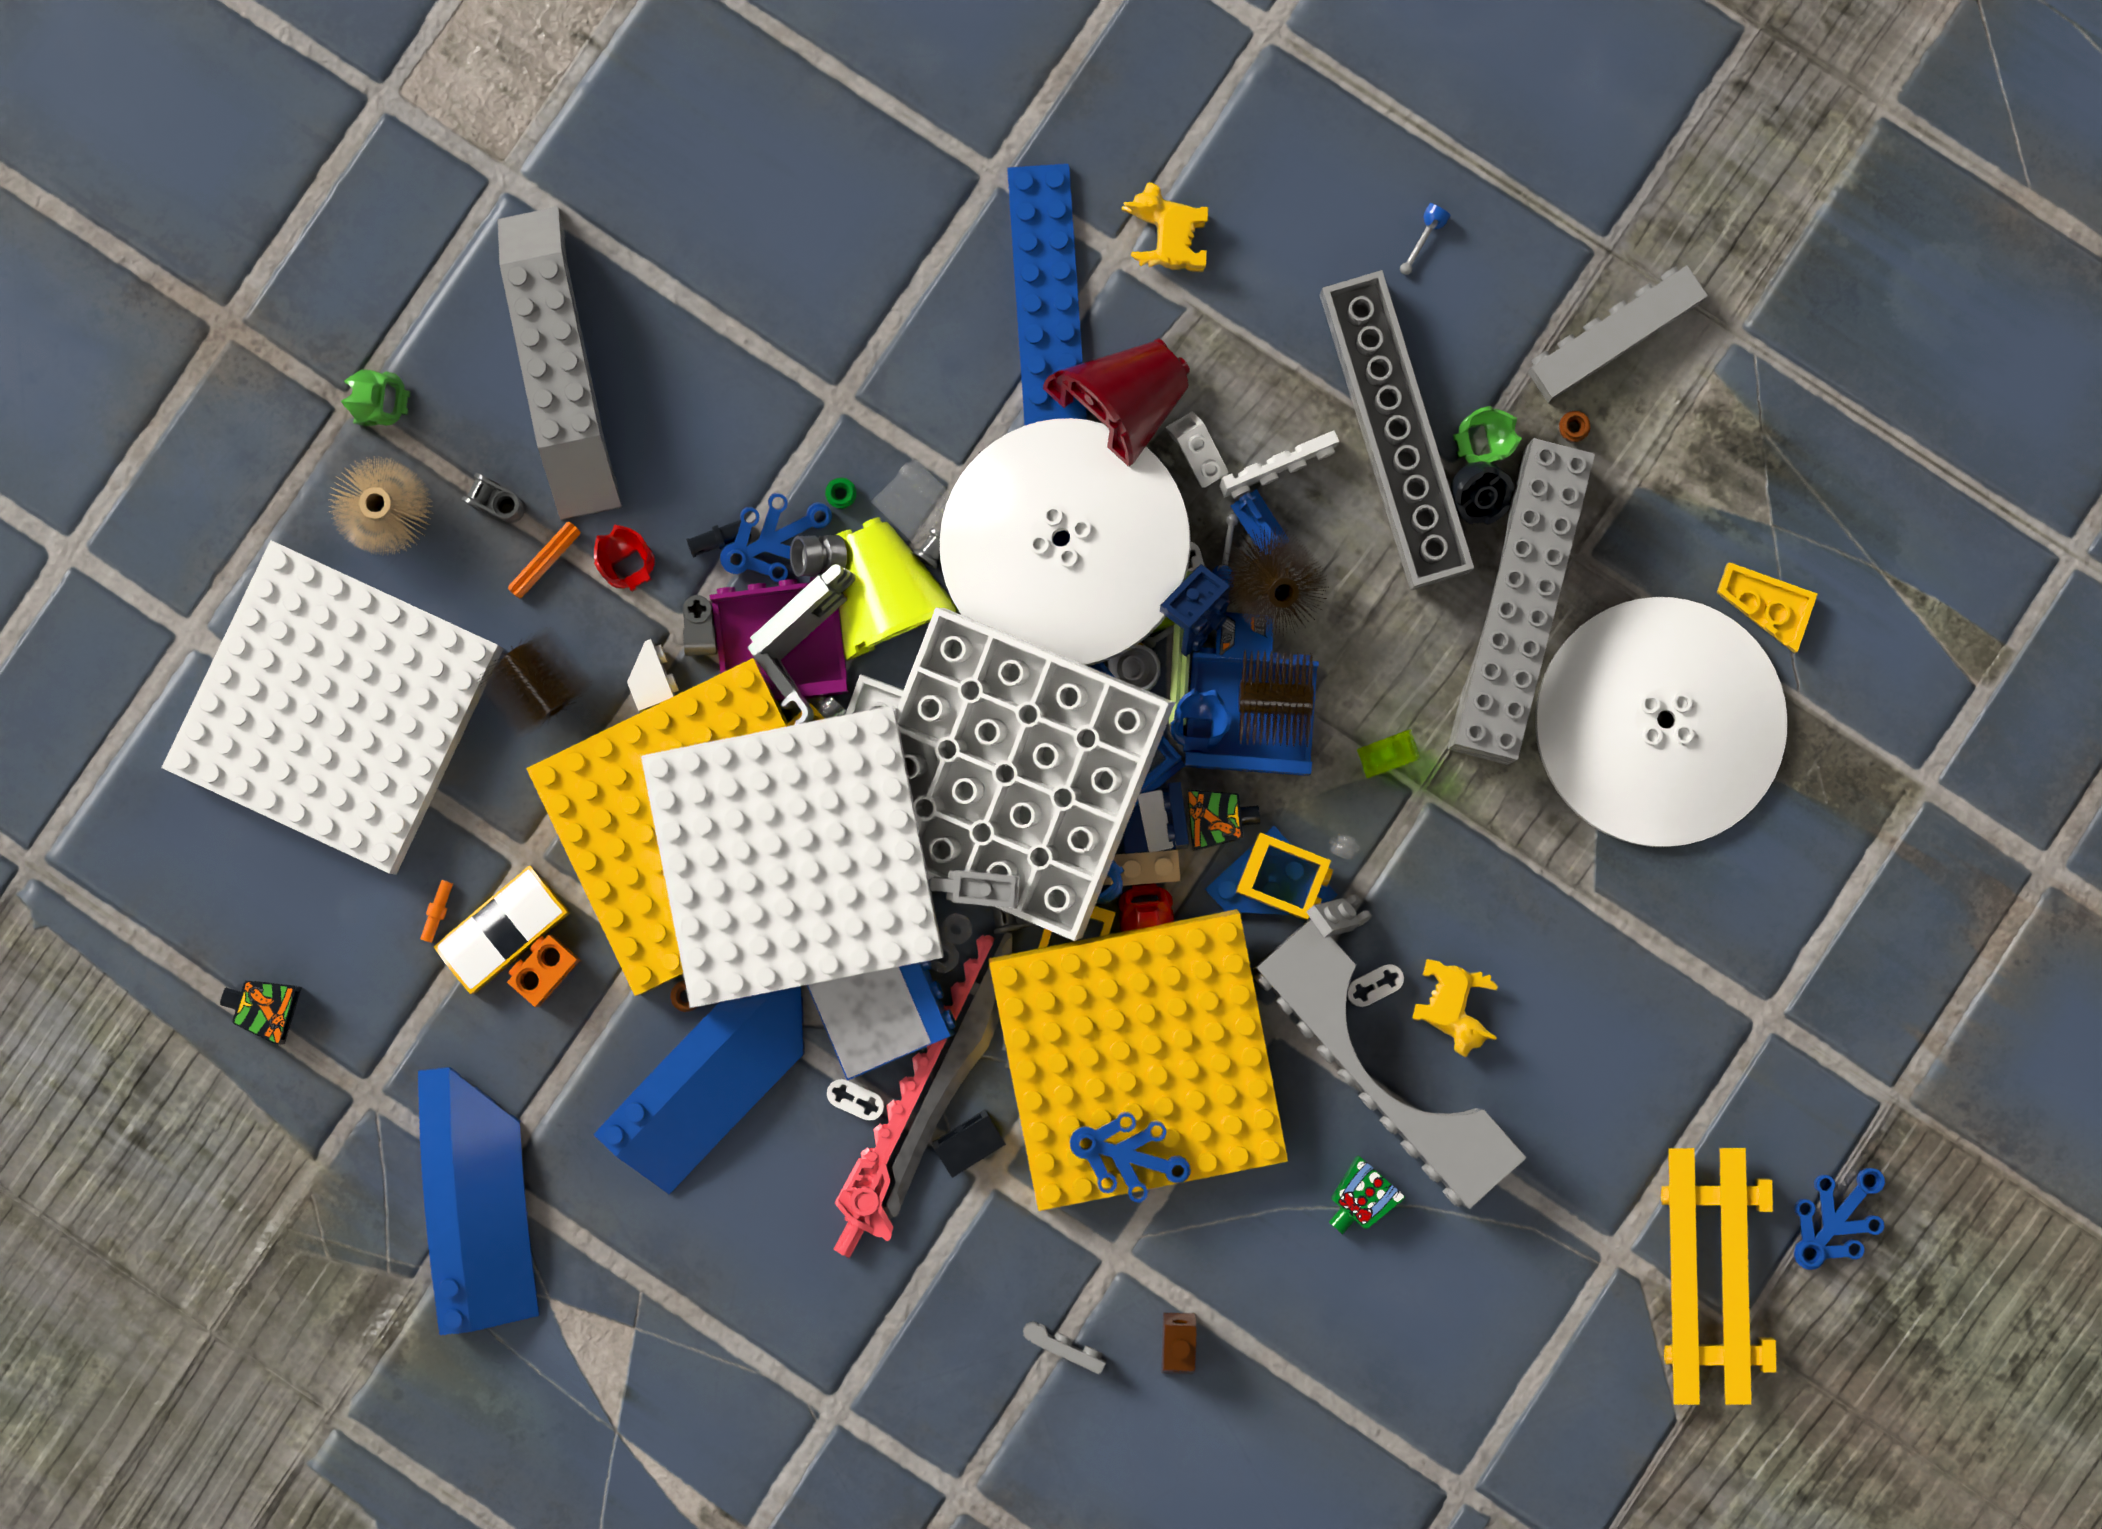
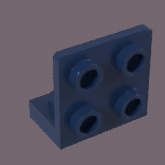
M1202 564L1160 605V612L1184 629L1181 654L1185 657L1193 650H1200L1208 638L1207 635L1213 629L1219 630L1228 617L1226 610L1230 603L1228 599L1230 585Z
M1181 782L1168 783V788L1156 790H1162L1164 810L1168 818V823H1166L1168 841L1173 842V848L1161 851L1188 849L1189 841ZM1139 804L1133 808L1123 834L1125 854L1149 852Z

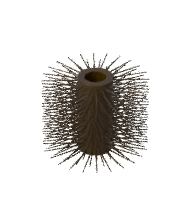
M1265 526L1264 541L1261 542L1262 549L1261 546L1259 549L1258 544L1254 549L1244 538L1256 558L1253 557L1251 559L1236 546L1245 558L1241 560L1244 562L1242 563L1244 565L1237 562L1234 563L1237 564L1234 567L1240 568L1237 570L1240 572L1233 573L1243 576H1231L1236 577L1231 578L1236 580H1229L1228 582H1234L1227 584L1236 586L1233 587L1235 589L1231 590L1233 592L1229 595L1237 593L1233 595L1236 596L1233 598L1235 599L1233 602L1239 603L1237 609L1242 608L1243 611L1241 613H1247L1245 617L1248 616L1249 612L1254 618L1257 614H1260L1259 618L1261 621L1264 615L1266 617L1267 614L1270 623L1272 619L1273 630L1274 626L1277 629L1279 617V632L1281 611L1283 633L1284 617L1285 624L1287 623L1285 612L1286 615L1288 613L1290 620L1292 618L1290 612H1294L1293 614L1303 623L1292 604L1294 606L1297 604L1312 617L1302 605L1307 603L1302 597H1315L1306 594L1313 593L1309 591L1326 590L1306 587H1328L1310 584H1322L1315 581L1318 579L1308 578H1313L1311 576L1319 574L1314 569L1310 570L1313 568L1309 565L1311 561L1309 563L1305 561L1311 553L1308 554L1304 548L1301 550L1302 546L1297 548V544L1295 546L1293 544L1291 548L1290 546L1288 548L1286 543L1285 545L1284 542L1282 543L1283 537L1280 543L1278 541V544L1275 538L1272 548V530L1270 545L1268 541L1266 548Z
M548 633L543 635L542 639L538 637L533 642L529 640L527 643L525 641L524 644H519L514 649L512 647V651L505 654L502 659H498L501 661L496 663L498 664L495 666L496 668L491 670V673L486 676L490 678L483 681H487L485 684L490 682L488 685L491 684L493 686L491 689L497 688L490 693L494 692L492 695L497 693L495 696L498 695L500 697L498 700L504 699L503 702L505 701L506 704L502 707L505 706L507 708L505 711L510 709V713H514L510 717L514 721L517 720L514 724L519 723L522 727L527 724L526 726L529 725V728H531L532 724L536 726L541 720L545 722L548 719L550 720L551 717L557 716L561 710H566L564 708L570 705L568 703L573 701L571 699L578 694L577 688L579 686L577 685L582 680L578 677L579 674L575 676V672H572L573 669L571 668L576 664L572 665L571 663L566 667L560 666L566 658H560L563 654L559 652L561 649L556 651L558 648L555 649L553 647L555 644L550 646L556 640L551 643L547 642L550 639L546 636ZM567 669H569L568 675L564 673Z
M1244 650L1238 706L1239 713H1241L1239 724L1240 744L1243 735L1245 713H1247V745L1251 713L1254 714L1252 725L1253 745H1255L1258 714H1260V745L1263 740L1264 714L1267 715V745L1271 728L1270 714H1273L1272 740L1274 745L1278 715L1280 716V744L1282 743L1284 718L1286 715V745L1288 744L1292 715V743L1294 747L1297 716L1299 715V746H1302L1305 724V738L1307 739L1305 744L1308 747L1314 703L1312 653L1309 661L1308 684H1306L1307 666L1305 662L1306 654L1304 652L1300 684V655L1297 652L1294 671L1295 684H1293L1292 652L1289 658L1288 683H1285V681L1287 682L1286 652H1284L1282 661V683H1279V651L1276 657L1275 683H1273L1272 651L1267 682L1266 652H1264L1261 682L1259 679V650L1256 660L1255 679L1252 682L1253 651L1251 650L1248 681H1246L1247 659L1246 650Z

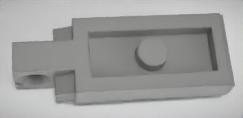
M955 870L948 872V878L931 877L930 890L947 892L946 899L952 900L955 903L1017 908L1020 876Z

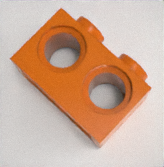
M548 935L546 938L540 936L530 947L529 950L533 953L524 962L520 959L509 971L512 977L507 983L534 1007H540L581 961L554 935ZM551 948H555L560 954L559 962L554 966H549L545 961V953ZM529 972L536 973L539 978V983L533 990L527 989L524 985V977Z

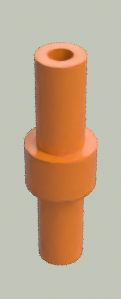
M441 880L433 903H429L426 911L428 918L420 937L421 940L432 943L440 919L444 920L448 909L445 906L453 883Z

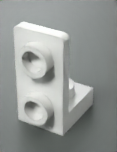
M1193 411L1166 426L1171 438L1181 447L1202 488L1209 486L1228 474V470L1204 422Z

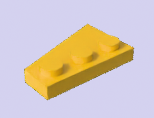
M1730 562L1726 564L1717 590V594L1793 653L1798 652L1818 595L1817 593Z

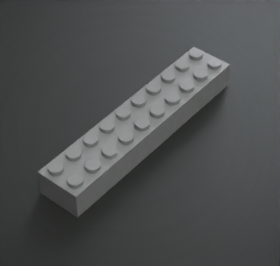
M1377 271L1323 287L1320 293L1321 302L1410 590L1470 573L1474 569V565L1383 271Z

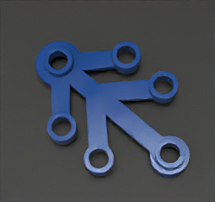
M774 493L768 499L769 509L759 539L748 545L751 528L759 522L760 515L753 507H746L741 511V523L735 542L726 545L721 551V565L727 572L732 574H740L750 569L769 575L775 582L785 580L788 570L784 564L780 562L770 564L754 558V556L766 551L790 559L791 546L781 542L811 527L825 528L832 520L831 510L824 503H813L808 507L806 516L775 531L780 514L787 508L788 502L783 494ZM776 497H781L784 501L780 508L772 506V501ZM748 511H752L756 515L755 520L752 522L744 520V515ZM817 511L825 512V519L821 522H817L814 519V514ZM734 553H739L742 556V560L738 564H733L730 561V557ZM775 567L783 568L784 573L781 577H774L772 575Z
M1121 1112L1117 1119L1096 1130L1088 1126L1076 1129L1070 1138L1071 1150L1077 1157L1088 1159L1098 1178V1187L1104 1193L1113 1192L1117 1187V1180L1112 1173L1107 1171L1099 1154L1113 1158L1128 1186L1129 1197L1134 1202L1144 1201L1148 1191L1145 1184L1139 1181L1130 1163L1165 1173L1166 1177L1174 1183L1184 1182L1190 1175V1165L1182 1156H1172L1166 1160L1135 1150L1152 1140L1157 1142L1165 1138L1166 1127L1160 1121H1152L1146 1129L1118 1144H1112L1104 1140L1119 1131L1130 1132L1135 1128L1136 1120L1130 1112ZM1125 1116L1132 1119L1129 1127L1120 1125V1120ZM1160 1126L1163 1129L1162 1134L1153 1136L1150 1133L1152 1127ZM1083 1138L1091 1139L1092 1145L1089 1148L1085 1149L1080 1146V1141ZM1176 1165L1184 1168L1180 1176L1172 1174V1169ZM1106 1177L1113 1180V1185L1109 1188L1101 1185V1181ZM1142 1187L1144 1190L1143 1195L1140 1197L1133 1196V1188Z
M1874 1168L1861 1170L1857 1176L1858 1185L1836 1212L1833 1190L1835 1189L1834 1179L1829 1175H1819L1815 1179L1814 1187L1820 1193L1823 1227L1815 1236L1812 1216L1815 1213V1205L1812 1201L1800 1199L1795 1203L1794 1211L1800 1217L1802 1240L1794 1248V1258L1799 1266L1813 1270L1819 1268L1825 1259L1840 1257L1859 1259L1863 1256L1864 1246L1857 1240H1848L1844 1245H1825L1834 1235L1856 1233L1878 1235L1884 1230L1883 1220L1874 1215H1870L1864 1220L1846 1221L1868 1193L1875 1194L1883 1189L1885 1178L1879 1170ZM1871 1174L1874 1178V1183L1871 1186H1866L1864 1178ZM1824 1178H1827L1830 1182L1827 1190L1820 1188V1181ZM1803 1203H1808L1810 1210L1807 1214L1803 1215L1800 1212V1206ZM1873 1219H1876L1879 1223L1878 1229L1875 1231L1869 1229V1222ZM1852 1244H1857L1859 1247L1856 1255L1849 1253V1247ZM1811 1247L1814 1250V1256L1811 1259H1806L1804 1252L1807 1248Z

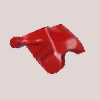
M614 525L610 534L596 536L594 565L608 584L620 589L629 588L633 592L642 583H648L652 580L649 574L654 568L655 557L641 534L631 528ZM634 552H639L644 560V567L632 575L620 579L615 573L613 566Z
M1156 883L1132 885V889L1124 892L1119 898L1120 932L1175 922L1172 896L1167 890L1157 887ZM1141 895H1157L1160 900L1131 903L1133 897Z

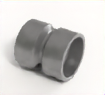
M826 535L819 538L816 536H796L790 548V563L794 574L798 577L817 576L819 573L824 574L834 564L845 568L847 550L843 538L839 535Z

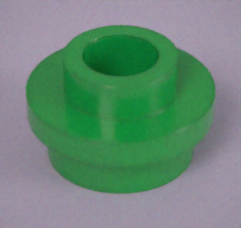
M836 478L827 485L825 496L832 507L845 509L855 502L857 491L850 480ZM842 488L847 491V496L844 499H838L835 496L838 489Z

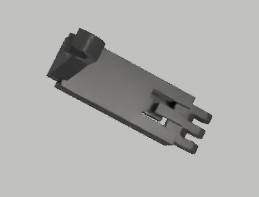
M838 564L832 565L821 576L818 575L750 637L753 643L747 647L784 695L785 699L781 707L792 709L795 704H798L802 710V716L800 719L795 720V725L812 722L814 713L784 667L781 659L847 601L842 592L855 581V575Z

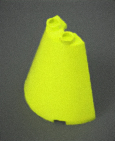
M880 517L866 521L862 524L864 528L852 533L851 529L837 534L843 538L846 545L847 563L845 569L855 575V581L842 592L847 601L839 607L846 661L875 650L874 646L929 623L935 608H946L958 614L960 613L950 595L919 558L913 554V551L889 522H882Z

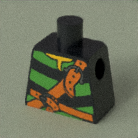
M1201 790L1187 791L1192 851H1199L1240 840L1243 838L1242 826L1260 824L1259 806L1240 807V798L1237 793Z
M245 980L242 991L226 987L221 996L220 1005L235 1010L233 1024L271 1043L282 1045L286 1042L302 987Z

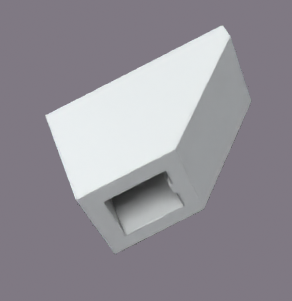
M651 639L645 641L627 681L640 713L674 697V692L679 691L673 674L667 675L663 663L668 662L662 645L656 646Z

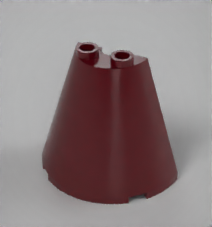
M1156 339L1153 342L1056 371L1047 377L1043 389L1063 408L1071 404L1074 397L1109 428L1107 448L1129 467L1136 461L1188 389L1187 374L1190 372V368L1183 358H1177L1168 349L1163 340Z

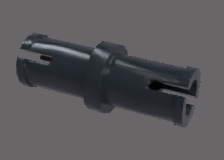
M741 520L722 527L716 525L712 527L711 531L690 539L687 538L686 541L692 557L695 558L700 554L717 548L723 550L727 544L735 542Z

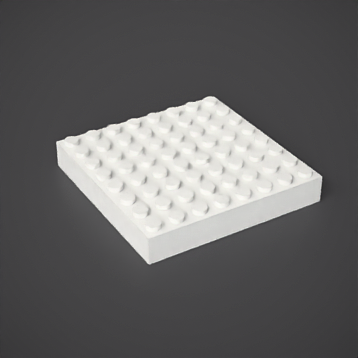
M270 540L161 768L376 868L396 875L484 691L483 688L487 685L485 684L487 681L483 682L488 678L485 674L491 671L489 669L496 666L494 664L498 662L503 648Z
M935 608L896 709L928 878L930 880L931 877L948 878V872L955 870L1020 876L1017 908H996L1071 940L1081 939L1175 702L946 608Z
M894 706L641 756L690 1008L944 957Z

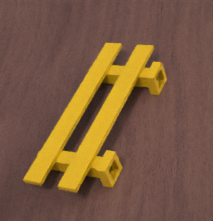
M1668 1148L1669 1185L1661 1186V1204L1669 1205L1672 1344L1664 1345L1665 1365H1673L1674 1405H1700L1699 1365H1724L1725 1405H1751V1365H1759V1369L1762 1372H1776V1340L1772 1337H1759V1344H1750L1747 1205H1756V1210L1759 1212H1773L1771 1179L1755 1178V1185H1747L1746 1148H1719L1720 1185H1695L1694 1148ZM1696 1205H1721L1724 1344H1699Z

